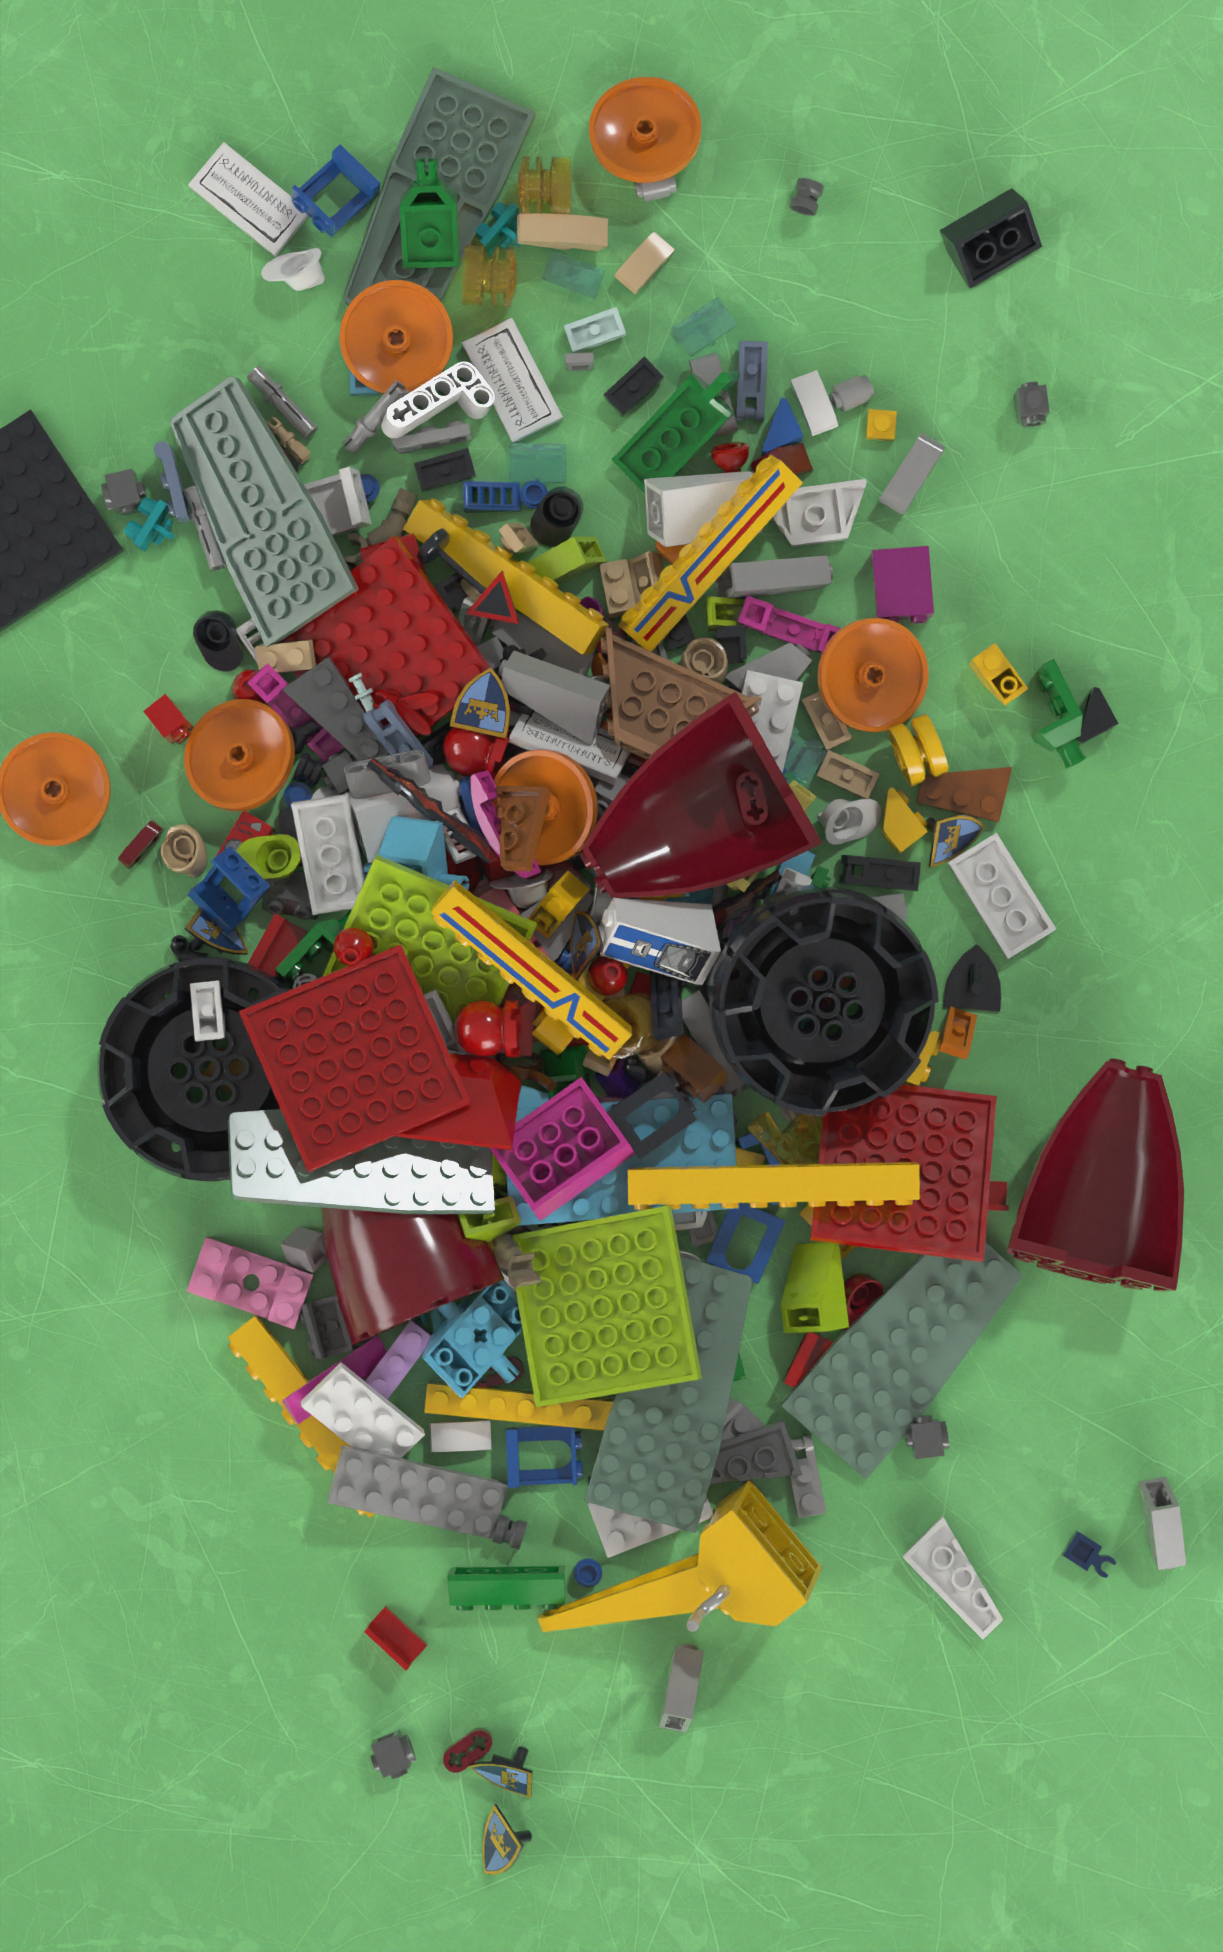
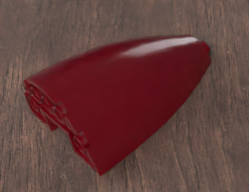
M735 691L696 717L653 752L628 779L602 814L582 847L584 852L579 855L587 869L593 866L597 872L598 877L594 878L602 894L608 892L611 898L655 897L689 893L737 881L794 858L820 845L822 841ZM745 772L756 773L761 778L768 817L766 822L759 827L748 826L743 821L736 782L738 777ZM745 779V784L741 788H746L749 797H754L753 787L757 786V784L751 783L750 779ZM751 802V812L747 813V816H753L754 821L759 820V815L763 814V811H757L755 802Z
M1110 1058L1078 1093L1057 1122L1039 1154L1018 1208L1008 1242L1007 1253L1014 1254V1258L1025 1263H1033L1035 1260L1037 1261L1036 1267L1077 1279L1100 1284H1115L1116 1281H1121V1287L1143 1290V1288L1151 1289L1153 1285V1290L1176 1291L1183 1240L1184 1181L1181 1150L1173 1112L1162 1075L1153 1073V1069L1146 1066L1138 1065L1136 1070L1130 1069L1125 1066V1061Z
M321 1207L325 1251L337 1301L352 1345L364 1342L438 1307L504 1280L503 1274L487 1242L465 1238L458 1214H400Z

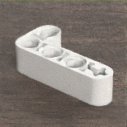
M460 362L393 403L382 420L381 428L388 437H402L455 402L461 406L469 417L481 419L487 415L495 399L494 392L472 364ZM457 377H462L467 382H462ZM435 390L442 391L445 396L438 395ZM474 399L481 400L484 405L478 404ZM413 404L420 405L424 410L417 409Z

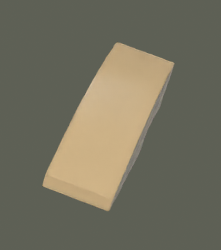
M518 214L517 243L560 250L576 248L598 252L608 247V219L570 214Z

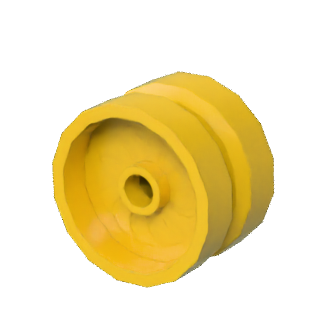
M927 714L912 719L911 732L902 723L888 728L894 757L910 786L924 782L925 768L934 777L947 773L949 770L941 741Z

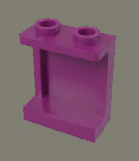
M929 546L872 550L870 560L871 566H873L876 604L875 618L888 619L899 623V620L910 619L913 624L928 622L927 618H931L934 614Z

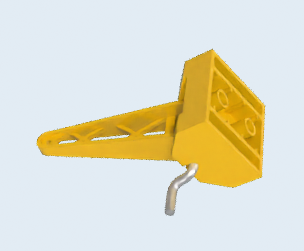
M749 1479L719 1502L712 1520L704 1527L700 1535L699 1553L559 1606V1609L545 1611L539 1614L537 1619L541 1631L549 1632L693 1612L687 1623V1629L695 1632L702 1620L712 1610L720 1608L724 1614H730L734 1621L777 1626L808 1602L823 1567L751 1479Z

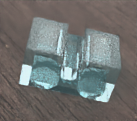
M793 727L784 768L787 769V773L809 784L827 752L823 750L824 745L815 739L809 738L808 741H805L798 737L800 731Z

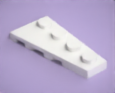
M941 1516L901 1556L983 1640L1003 1621V1618L944 1517Z

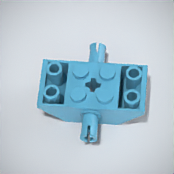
M401 816L391 817L378 853L379 856L449 886L456 880L465 889H469V883H462V881H469L467 876L452 875L447 872L443 822ZM372 862L365 864L363 872L368 873Z
M504 1280L468 1295L459 1305L451 1302L437 1308L446 1320L430 1336L422 1358L460 1398L466 1395L490 1366L501 1376L506 1384L515 1379L513 1374L518 1376L520 1370L504 1356V1351L523 1329L517 1295Z

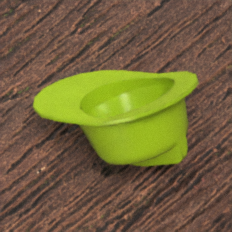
M279 834L251 838L242 843L236 851L263 879L287 878L295 872L297 865H300L301 852L299 843L289 835Z

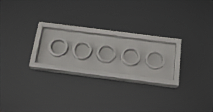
M342 1445L327 1496V1502L329 1504L493 1539L508 1484L505 1481Z

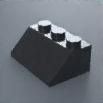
M1013 188L939 230L947 253L970 289L1042 247L1029 205Z

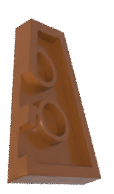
M1012 767L947 772L936 777L926 774L924 782L920 783L916 803L998 823Z

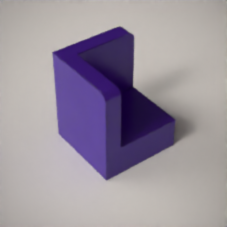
M628 1053L618 1055L608 1077L598 1072L595 1074V1078L610 1099L626 1098L636 1091L640 1084L639 1081L628 1076L624 1071L623 1066L626 1065L625 1060L629 1057Z

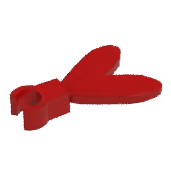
M378 690L375 693L376 696H382L385 701L390 700L399 716L416 732L423 735L431 733L429 722L415 709L434 705L439 700L437 694L420 692L400 698L389 694L386 690ZM376 701L373 706L378 709L381 703Z

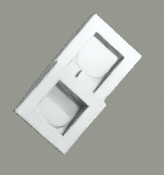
M816 370L792 379L791 386L801 406L802 415L811 435L814 436L838 427L835 413L818 371Z
M490 1420L429 1423L430 1452L492 1449Z

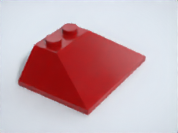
M449 1053L471 1104L396 1135V1137L512 1150L521 1081L494 1058Z

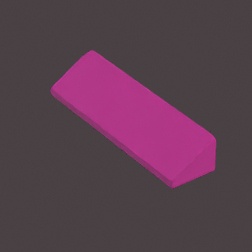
M377 1335L282 1400V1403L297 1425L311 1416L301 1406V1400L340 1363H343L362 1380L370 1376L387 1353L379 1336Z

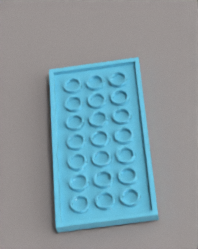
M714 1094L705 1103L701 1102L697 1097L695 1099L689 1097L697 1109L693 1113L697 1118L696 1121L642 1159H639L636 1154L541 1221L506 1173L507 1196H513L521 1219V1224L519 1225L594 1220L641 1211L635 1210L634 1205H628L627 1167L737 1165L732 1094ZM675 1097L650 1099L625 1118L640 1140H643L675 1117L679 1110V1102ZM620 1101L603 1102L600 1104L606 1109L613 1103L616 1105ZM538 1107L517 1109L516 1123ZM709 1203V1208L693 1209L692 1204H680V1209H672V1214L738 1208H721V1203ZM653 1204L651 1209L662 1207L663 1204Z

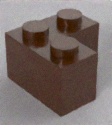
M685 1033L660 1056L664 1066L662 1071L666 1075L671 1072L681 1086L676 1090L678 1092L681 1091L692 1099L697 1097L701 1102L705 1103L728 1081L725 1068Z

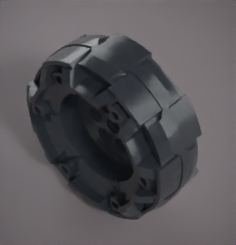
M813 884L788 888L764 898L763 905L754 909L735 927L727 938V942H720L721 952L709 972L707 995L710 998L709 1016L716 1042L731 1068L759 1095L772 1100L780 1107L797 1113L826 1116L827 1112L852 1109L868 1103L879 1096L886 1098L897 1090L921 1063L919 1056L926 1045L932 1028L935 1003L939 1002L935 973L931 961L915 933L897 914L879 901L865 894L839 887L827 886L819 888ZM798 908V912L795 915H790V911ZM732 969H737V974L730 977ZM823 969V978L819 981H812L814 971ZM845 976H851L850 985L846 988H840V980ZM797 990H803L802 999L798 1002H791L792 994ZM824 997H831L830 1005L825 1009H820V1000ZM857 1003V1012L854 1015H847L848 1006ZM810 1018V1025L806 1029H798L801 1019ZM832 1024H837V1032L832 1036H826L827 1028Z
M204 957L189 959L160 968L137 983L126 997H122L109 1016L100 1038L99 1045L101 1047L97 1060V1078L101 1100L104 1104L102 1107L106 1117L126 1146L148 1164L173 1176L197 1181L230 1180L228 1119L230 1115L234 1112L280 1109L239 1011L285 993L290 989L273 975L251 964L234 959ZM219 981L221 985L222 1008L225 1014V1036L229 1039V1047L225 1051H219L215 1046L216 1039L200 1041V1049L195 1053H191L187 1049V1041L195 1036L190 984ZM253 988L259 991V995L255 999H252L249 995ZM169 993L172 994L170 997H168L167 999H165V996H166L167 994H169ZM241 1059L245 1063V1071L241 1075L236 1076L231 1071V1064L233 1061ZM207 1061H212L216 1065V1072L212 1077H206L202 1071V1067ZM182 1062L187 1067V1074L184 1078L178 1079L174 1075L173 1070L176 1064ZM228 1085L232 1090V1096L228 1101L224 1102L219 1098L218 1090L221 1086ZM194 1087H199L203 1091V1098L198 1103H193L189 1098L190 1090ZM173 1143L180 1145V1151L176 1152L173 1150Z

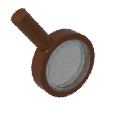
M532 1052V1056L520 1055V1057H507L504 1053L496 1054V1060L519 1080L531 1079L550 1092L556 1089L557 1083L542 1073L543 1059L538 1054Z

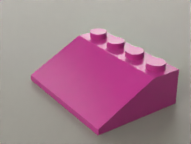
M582 1077L515 1124L512 1150L489 1148L540 1221L635 1155L628 1141Z

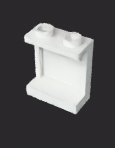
M351 467L340 469V474L304 484L321 512L332 536L372 525L360 472Z

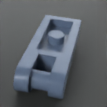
M739 342L738 372L740 373V379L737 382L736 421H744L745 418L755 419V422H764L768 342ZM745 399L756 400V408L745 407Z
M160 441L155 445L154 453L164 466L165 472L161 473V479L164 489L170 490L172 499L167 500L171 517L176 516L180 524L191 521L183 493L184 490L175 453L167 442Z
M390 700L382 702L380 708L375 711L371 709L363 714L365 722L390 755L421 750L425 754L428 767L432 766V757L399 716ZM386 717L390 723L383 726L380 720Z

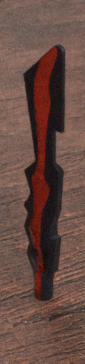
M375 758L369 761L367 767L376 773L380 780L394 793L406 798L416 810L430 821L443 822V825L453 832L450 835L452 838L484 862L491 863L492 857L489 843L483 833L444 812L442 802L429 797L425 788L418 787L414 780L404 777L396 769L384 766Z
M776 869L767 877L756 879L745 892L739 889L740 893L736 896L725 899L713 906L716 929L723 930L730 919L741 918L742 912L752 910L756 901L766 898L769 889L781 880L782 875Z

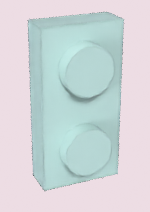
M617 307L564 325L572 353H579L626 336Z

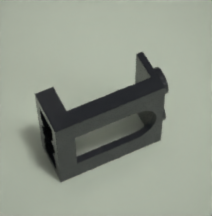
M660 1070L659 1074L616 1105L613 1103L605 1109L639 1159L645 1157L697 1120L693 1114L697 1111L696 1107L688 1096L685 1098L681 1097L676 1090L681 1086L671 1072L666 1075L664 1071ZM662 1092L673 1094L679 1102L678 1113L670 1121L643 1140H640L625 1117L657 1094Z

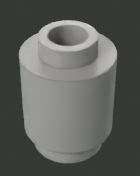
M674 176L651 183L634 182L637 198L642 197L644 203L671 196L670 193L677 192Z
M856 375L833 385V392L830 393L833 406L836 409L840 408L842 412L866 403L870 397L874 396L872 385L866 375L861 377Z

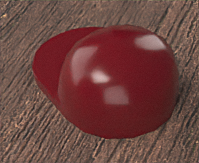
M857 1273L844 1282L849 1327L883 1294L882 1284L870 1274Z

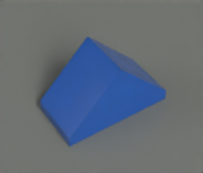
M780 399L761 456L768 454L778 447L795 445L803 439V433L787 399Z

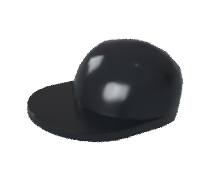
M558 486L551 489L543 497L530 522L531 532L537 541L549 547H556L570 538L584 510L580 495L571 488Z
M219 610L207 611L202 614L193 627V636L205 661L219 671L227 672L236 669L242 662L243 650L236 636L235 621L229 614Z

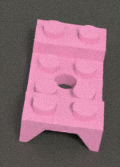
M208 1236L205 1237L187 1292L212 1301L216 1300L264 1317L277 1324L295 1329L299 1322L302 1305L305 1302L315 1274ZM249 1274L256 1275L260 1281L259 1287L254 1291L248 1290L244 1285V1279Z

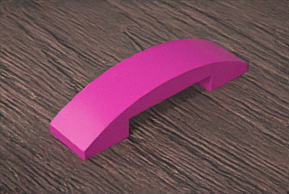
M748 595L737 622L777 640L792 643L794 646L800 644L806 650L822 654L831 637L841 629L773 607V604Z
M268 663L247 682L284 719L291 729L313 719L282 690L288 683ZM316 721L320 731L307 737L306 744L326 762L331 755L340 752L344 746Z
M484 771L471 776L472 802L481 830L494 852L500 858L499 835L502 833L501 820L498 818V810L493 802L499 796L497 795V787L490 772ZM534 858L531 872H514L522 878H528L541 873V870Z

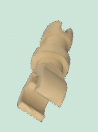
M271 417V421L275 426L266 421L273 435L280 439L281 446L283 448L287 447L300 464H303L310 458L309 450L302 443L296 441V436L292 432L288 433L277 418Z

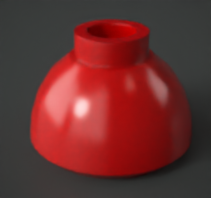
M744 442L720 444L712 448L710 451L714 463L724 470V473L741 472L742 466L749 457V445Z
M244 670L234 678L232 695L235 700L249 699L263 704L266 703L247 683L259 672L258 670Z
M344 929L334 940L335 956L345 966L356 964L373 955V940L368 933L361 929Z
M602 956L594 960L588 969L589 984L595 992L601 995H615L624 988L627 982V969L621 961Z

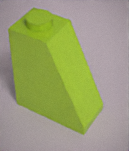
M596 536L572 537L527 563L536 569L534 573L542 578L544 576L548 577L559 585L598 567L599 564L606 563L607 560Z

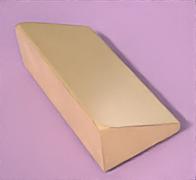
M652 551L627 560L636 604L641 600L642 593L659 580L660 574L664 570L661 556Z

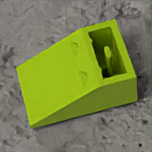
M829 1242L795 1244L781 1301L784 1333L826 1332L849 1327L839 1244Z

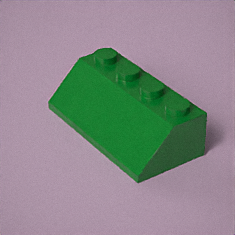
M565 1566L451 1567L448 1573L450 1606H456V1610L469 1611L473 1610V1606L484 1605L485 1610H501L502 1605H514L515 1610L531 1609V1605H542V1609H559V1604H565Z

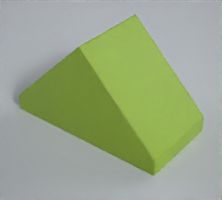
M706 597L707 632L715 631L716 627L741 625L737 622L745 599Z
M513 1196L494 1200L495 1211L493 1214H458L465 1238L491 1242L521 1224Z

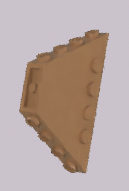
M606 627V636H600L601 651L608 655V663L603 664L604 681H610L606 709L612 708L613 719H607L608 736H614L616 746L646 760L653 752L696 717L735 692L731 688L613 635L612 629ZM737 692L750 717L759 712V706H761L762 701L761 697L754 696L750 698Z

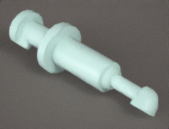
M359 673L349 678V682L353 681L359 693L354 696L355 699L360 698L366 712L371 709L375 711L377 708L373 706L374 701L370 695L373 690L372 688L366 690L361 680L362 674Z

